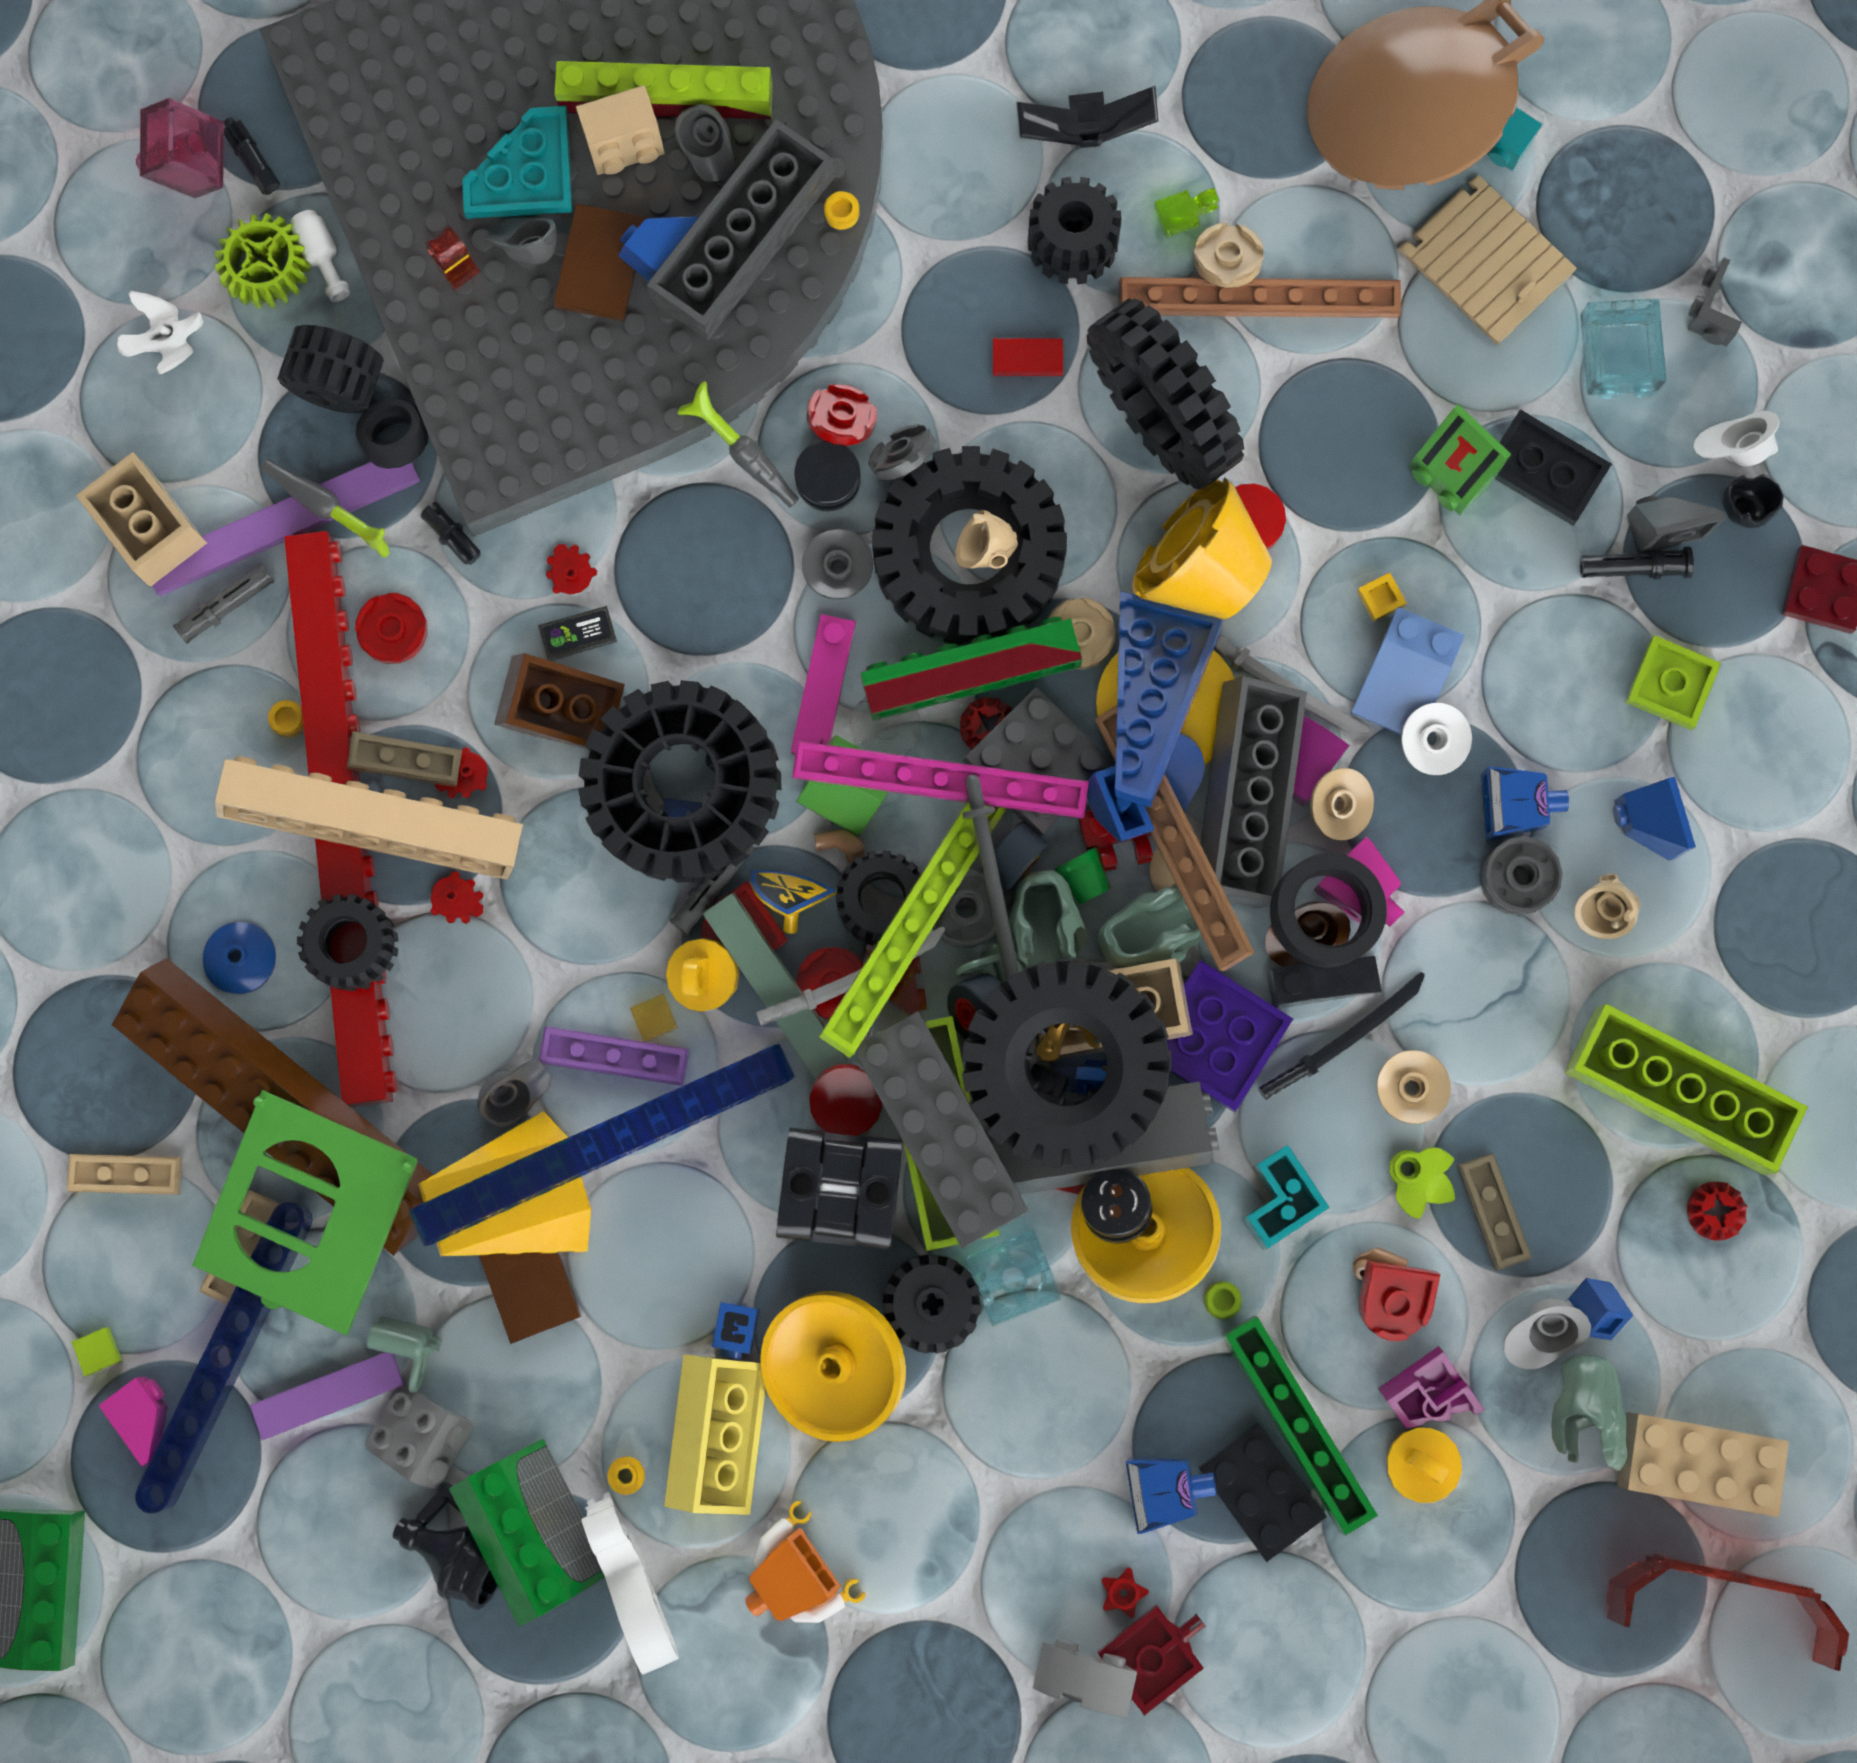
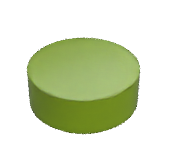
M1221 1281L1213 1283L1207 1288L1203 1302L1205 1309L1210 1315L1218 1319H1228L1236 1315L1240 1310L1242 1297L1235 1285Z

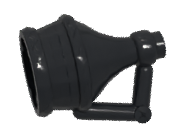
M444 1482L439 1486L438 1492L417 1514L416 1519L408 1520L402 1518L397 1523L393 1531V1539L397 1540L402 1548L408 1551L416 1550L425 1559L437 1584V1593L441 1598L465 1601L470 1608L479 1610L491 1600L499 1587L468 1526L441 1531L426 1529V1525L435 1518L448 1502L461 1514L449 1490L453 1485L449 1482Z

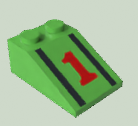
M1457 404L1415 455L1409 468L1412 470V475L1417 482L1425 487L1429 486L1438 494L1439 502L1446 509L1454 510L1461 515L1491 485L1511 453Z

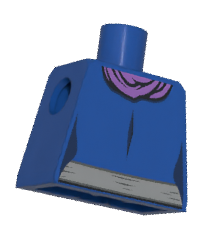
M1487 767L1481 773L1486 841L1543 830L1550 824V812H1567L1569 809L1567 790L1548 791V781L1545 773L1501 767Z
M1129 1458L1126 1461L1137 1534H1143L1194 1517L1198 1513L1197 1498L1217 1496L1214 1473L1192 1476L1189 1459Z

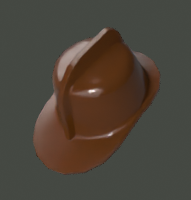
M1313 901L1305 902L1295 909V916L1300 928L1312 940L1331 946L1341 945L1348 941L1351 933L1350 920L1345 911L1337 905ZM1271 924L1267 929L1264 939L1265 951L1270 959L1284 967L1304 964L1283 948Z

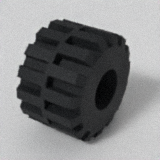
M1071 177L1061 178V186L1058 187L1051 182L1045 186L1044 195L1037 194L1033 200V209H1030L1027 243L1028 251H1032L1031 260L1036 267L1043 264L1042 274L1049 279L1053 274L1059 275L1058 283L1068 284L1069 278H1076L1077 285L1087 283V276L1090 274L1094 279L1099 278L1103 275L1104 266L1111 267L1115 259V252L1118 250L1122 221L1121 210H1117L1118 202L1113 194L1105 197L1106 187L1101 183H1098L1095 187L1090 186V178L1080 177V183H1072Z
M297 325L294 327L277 379L288 391L314 405L337 412L360 414L364 413L369 407L384 360L383 356L373 347L352 335L324 326Z
M940 1255L917 1256L904 1262L890 1276L883 1293V1313L894 1329L899 1341L905 1346L926 1354H938L947 1352V1350L953 1347L957 1348L965 1342L964 1340L970 1333H973L977 1326L978 1316L981 1314L979 1298L981 1294L978 1285L972 1278L973 1275L960 1265L958 1261ZM933 1293L936 1299H942V1305L937 1307V1313L931 1315L928 1309H922V1302L927 1301V1294Z

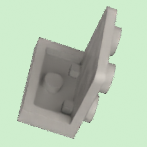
M404 1383L403 1386L398 1387L367 1438L365 1447L408 1481L438 1490L461 1448L466 1444L475 1424L466 1417L443 1409L419 1391L415 1393L409 1392V1385Z

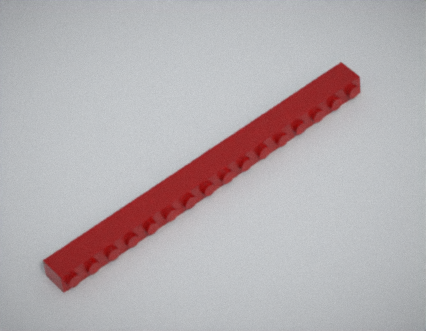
M328 531L284 536L308 776L310 773L324 774L332 778L331 782L346 785L347 781L360 782L359 771L347 769L352 732H360L358 715L353 714L352 701H356L357 692L354 680H349L348 666H353V655L350 645L345 643L344 632L349 631V618L347 611L342 610L341 597L346 596L344 578L342 575L338 576L337 563L342 562L341 546L339 541H335ZM315 838L321 900L325 898L331 901L333 900L332 895L341 894L344 897H348V894H352L362 899L365 898L379 907L376 891H371L370 877L375 876V864L372 855H368L367 849ZM348 923L336 930L330 942V953L336 962L340 964L349 963L363 953L367 943L365 928L359 923ZM386 970L382 973L385 977L379 983L376 981L371 982V987L365 990L359 987L356 988V991H346L330 986L341 1100L351 1108L393 1102V1093L398 1091L397 1076L394 1070L390 1071L389 1056L394 1055L393 1039L391 1034L386 1035L385 1020L390 1019V1007L388 999L382 997L381 984H386Z

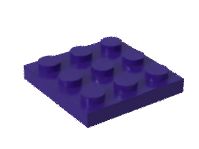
M1200 960L1184 984L1193 1035L1167 1040L1168 1050H1171L1170 1072L1187 1083L1200 1081L1201 1091L1204 1094L1209 1093L1210 1098L1235 1113L1293 1021V1018Z

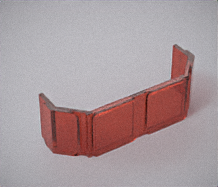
M1654 1553L1653 1556L1646 1555L1644 1562L1638 1561L1609 1580L1606 1599L1609 1605L1607 1619L1629 1628L1635 1593L1669 1569L1795 1594L1817 1626L1812 1661L1836 1671L1841 1670L1842 1656H1845L1847 1652L1849 1632L1828 1603L1821 1600V1594L1814 1592V1588L1792 1581L1734 1569L1730 1571L1710 1564Z

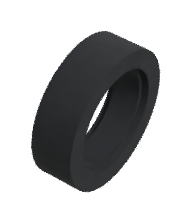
M1338 853L1317 854L1295 865L1277 883L1270 903L1272 928L1283 948L1297 960L1311 966L1323 968L1344 965L1368 952L1380 938L1387 917L1385 894L1376 876L1358 860ZM1317 876L1335 877L1348 884L1357 895L1361 906V922L1357 932L1348 942L1341 945H1324L1309 938L1300 928L1295 916V899L1299 889L1308 879Z

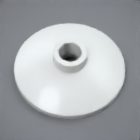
M1430 703L1416 709L1407 718L1401 733V746L1407 761L1418 771L1430 775H1443L1457 769L1467 758L1472 744L1471 728L1466 717L1455 707L1444 703ZM1431 732L1437 735V741L1434 745H1430L1427 741V737Z

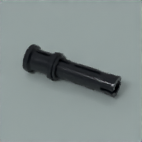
M1685 546L1682 550L1661 551L1659 547L1649 550L1648 553L1581 555L1580 559L1581 578L1649 575L1653 580H1659L1662 576L1682 575L1685 579L1692 577L1694 568L1693 551L1690 546Z

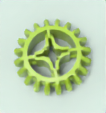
M265 213L263 219L259 221L257 215L251 214L250 223L247 224L238 218L239 228L234 230L227 227L226 232L230 237L228 239L219 238V245L223 249L214 251L215 258L219 261V263L215 264V270L218 275H221L219 277L220 283L224 288H228L227 291L232 298L239 297L241 303L246 306L252 301L256 308L261 309L264 301H266L270 307L275 308L276 299L279 298L288 304L287 294L291 291L293 294L299 295L300 290L296 284H307L308 279L304 272L311 271V264L302 257L305 246L297 245L299 234L292 235V223L287 225L285 219L280 216L274 221L270 214ZM288 249V261L282 271L280 269V262L285 257L283 253ZM245 252L246 260L241 265L243 269L238 273L239 259L242 253ZM254 255H256L261 260L263 259L264 261H269L272 267H270L265 262L263 263L262 261L257 260ZM270 279V281L260 283L263 280Z

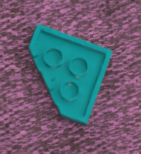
M566 106L530 108L521 117L522 122L509 135L505 134L487 153L488 157L475 171L472 169L462 179L463 208L466 219L572 212L569 125Z

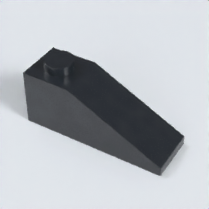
M1375 956L1359 957L1337 967L1323 968L1304 963L1273 968L1267 973L1272 1005L1277 1009L1382 992Z

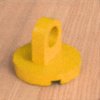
M707 938L687 941L678 947L670 957L666 971L668 989L675 1000L687 1009L699 1012L714 1010L725 1004L737 990L740 976L738 965L725 946L719 941Z
M1415 1427L1400 1433L1390 1444L1386 1455L1387 1474L1391 1485L1403 1497L1417 1503H1434L1446 1498L1457 1487L1462 1474V1461L1456 1444L1445 1433L1430 1427Z

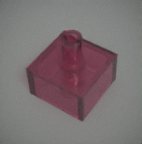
M170 98L140 109V153L136 156V165L140 170L139 176L193 198L222 189L224 176V122Z

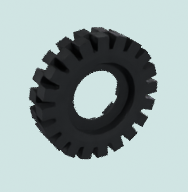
M1129 298L1088 328L1087 331L1089 333L1086 335L1087 344L1091 347L1089 353L1092 362L1099 368L1097 373L1102 384L1113 391L1109 395L1118 410L1126 412L1128 417L1125 421L1135 435L1139 432L1142 434L1143 445L1153 456L1158 454L1161 465L1171 474L1175 472L1178 480L1187 486L1191 484L1194 489H1204L1243 460L1244 453L1242 450L1245 449L1244 441L1238 434L1241 430L1236 417L1227 411L1231 406L1224 393L1213 388L1212 384L1216 380L1206 365L1200 367L1197 364V352L1187 340L1180 343L1178 330L1167 319L1162 321L1157 310L1150 305L1145 307L1141 300L1135 298L1131 300Z
M962 446V453L952 454L950 448L933 452V460L922 463L903 479L897 478L887 489L885 502H880L875 516L872 550L875 573H877L879 578V586L886 600L890 599L894 604V611L906 623L911 620L916 624L917 631L930 638L937 634L944 637V643L962 645V640H972L982 635H992V637L1004 636L1007 630L1021 626L1026 622L1030 625L1042 614L1044 605L1047 602L1050 603L1055 595L1060 577L1063 574L1067 552V533L1064 531L1065 519L1060 504L1055 505L1053 501L1054 492L1044 479L1039 482L1034 477L1035 470L1022 460L1016 465L1009 461L1008 453L993 448L991 454L987 455L980 453V446ZM974 509L988 511L990 514L1004 520L1007 524L1009 523L1013 532L1017 534L1018 545L1008 558V563L992 578L981 583L961 584L950 580L938 570L931 556L930 542L935 528L946 516L959 510Z

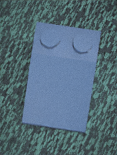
M1398 607L1390 618L1351 714L1401 735L1403 726L1411 713L1423 705L1436 703L1465 635Z

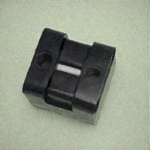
M790 1127L787 1138L776 1237L890 1251L903 1140L860 1137Z

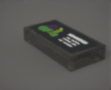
M607 606L538 625L549 661L618 642Z

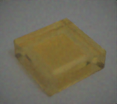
M664 994L630 1008L644 1042L678 1029Z

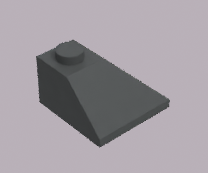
M1657 495L1637 500L1636 505L1627 514L1638 554L1648 553L1653 548L1660 547V549H1665L1706 539L1727 519L1725 511L1670 496L1658 499Z

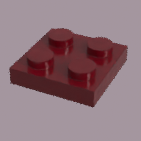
M1801 545L1797 550L1781 615L1852 634L1856 631L1857 560Z

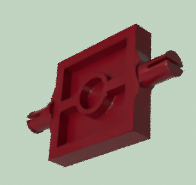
M1155 1605L1100 1648L1097 1653L1101 1659H1103L1104 1654L1125 1658V1665L1137 1671L1131 1700L1134 1701L1145 1716L1204 1669L1193 1654L1188 1640L1206 1627V1625L1195 1614L1178 1628Z

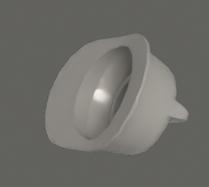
M1559 1298L1543 1299L1532 1306L1527 1318L1518 1322L1509 1330L1504 1339L1503 1350L1507 1359L1515 1366L1523 1369H1538L1585 1344L1590 1336L1591 1324L1588 1317L1580 1309L1575 1308L1569 1300L1564 1301Z

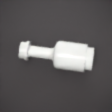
M305 210L292 217L290 223L293 225L292 235L299 234L297 245L305 246L302 257L311 266H319L328 286L325 289V294L330 298L331 302H339L346 299L350 295L349 285L347 281L340 280L331 261L337 255V247L323 217L318 216L315 210Z

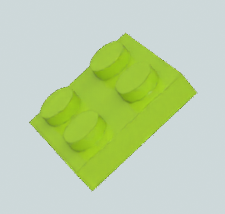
M1654 635L1649 641L1625 703L1692 731L1696 728L1721 663Z

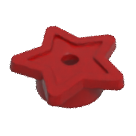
M1127 1568L1118 1578L1103 1577L1101 1579L1108 1593L1103 1610L1121 1609L1127 1616L1133 1618L1135 1616L1136 1603L1147 1596L1149 1590L1135 1583L1132 1569ZM1122 1589L1127 1591L1124 1597L1120 1595Z

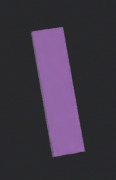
M545 1026L539 1061L547 1065L684 1086L690 1050Z
M384 1352L251 1404L250 1408L261 1440H266L403 1386L405 1382L395 1354Z

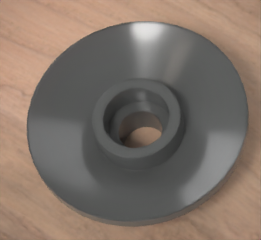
M833 529L822 532L809 542L802 557L803 575L811 589L823 597L837 600L852 597L864 589L872 576L873 557L871 550L860 536L851 531ZM835 563H842L845 566L841 573H835L831 568Z

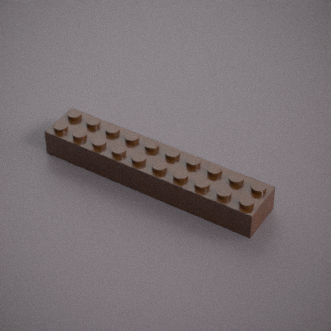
M168 958L139 973L112 1026L245 1134L255 1109L253 1101L264 1090L407 1154ZM289 1140L279 1142L266 1150L273 1158L340 1187L339 1176L334 1164L323 1151L314 1145L302 1141ZM417 1162L383 1247L393 1256L417 1237L428 1220L418 1184L433 1176V1174L419 1162ZM316 1192L318 1195H320L324 1200H326L329 1204H331L334 1207V1199L327 1197L319 1192Z

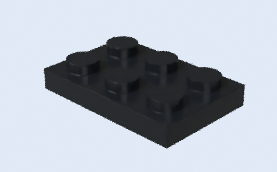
M1520 409L1499 442L1511 455L1495 477V480L1574 526L1612 463Z
M1259 1423L1198 1467L1202 1474L1214 1473L1217 1495L1266 1562L1327 1518Z

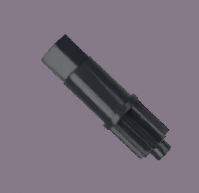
M232 117L224 120L223 123L226 126L222 129L224 136L233 148L235 155L244 164L261 193L269 195L278 190L280 182L260 153L256 141L252 139L242 121L235 122Z

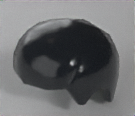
M1761 474L1755 478H1746L1745 475H1742L1729 484L1724 491L1723 507L1732 522L1746 528H1759L1769 522L1783 506L1784 495L1779 484L1768 475Z

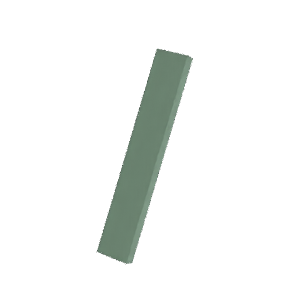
M735 892L702 913L766 1008L803 995V992ZM810 1008L776 1020V1023L815 1080L828 1068L839 1064H851L845 1054L819 1038L825 1025L815 1010L810 1011Z

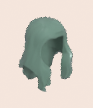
M1052 870L1031 871L1023 876L1016 887L1009 916V925L1014 950L1017 953V961L1025 969L1028 966L1043 961L1050 963L1055 962L1057 959H1077L1080 949L1085 947L1086 928L1074 903L1069 884L1062 875Z
M1173 884L1172 887H1165L1158 892L1139 893L1121 911L1105 921L1097 937L1098 945L1105 959L1118 969L1173 958L1180 962L1186 957V951L1192 946H1197L1199 940L1203 938L1176 884Z
M1583 1354L1572 1356L1561 1364L1564 1388L1559 1399L1554 1404L1552 1413V1439L1556 1449L1562 1454H1566L1567 1451L1568 1461L1577 1463L1579 1458L1578 1432L1587 1427L1596 1426L1600 1430L1603 1458L1608 1467H1613L1615 1471L1622 1470L1628 1455L1626 1447L1627 1420L1623 1411L1617 1371L1612 1362L1604 1357Z

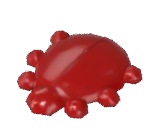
M558 544L554 548L555 557L549 556L546 560L547 564L552 565L551 570L546 572V577L552 579L555 584L552 588L555 594L561 592L569 595L580 593L589 586L592 577L597 575L598 571L596 568H591L588 562L591 558L588 553L580 555L578 553V545H572L568 549L565 544Z
M464 747L461 753L456 787L435 784V788L440 792L447 791V796L451 799L455 798L457 793H462V797L467 799L471 796V791H475L477 788L480 791H484L487 788L485 782L488 775L487 763L480 755Z
M454 871L450 876L440 879L433 886L430 896L432 903L430 912L435 916L439 913L442 916H446V922L450 924L454 923L456 918H460L462 923L467 924L470 922V916L478 917L483 914L484 906L478 902L483 899V893L481 891L474 892V880L469 879L465 881L460 878V873Z

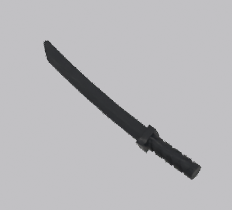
M1423 972L1418 973L1392 997L1341 1036L1310 1057L1309 1055L1304 1056L1298 1060L1300 1063L1295 1065V1067L1268 1081L1267 1084L1258 1087L1262 1097L1267 1100L1307 1075L1311 1077L1319 1072L1318 1068L1348 1049L1418 994L1425 974Z

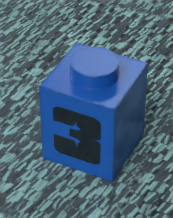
M720 1302L712 1347L720 1349L719 1356L741 1360L742 1353L751 1354L760 1309Z

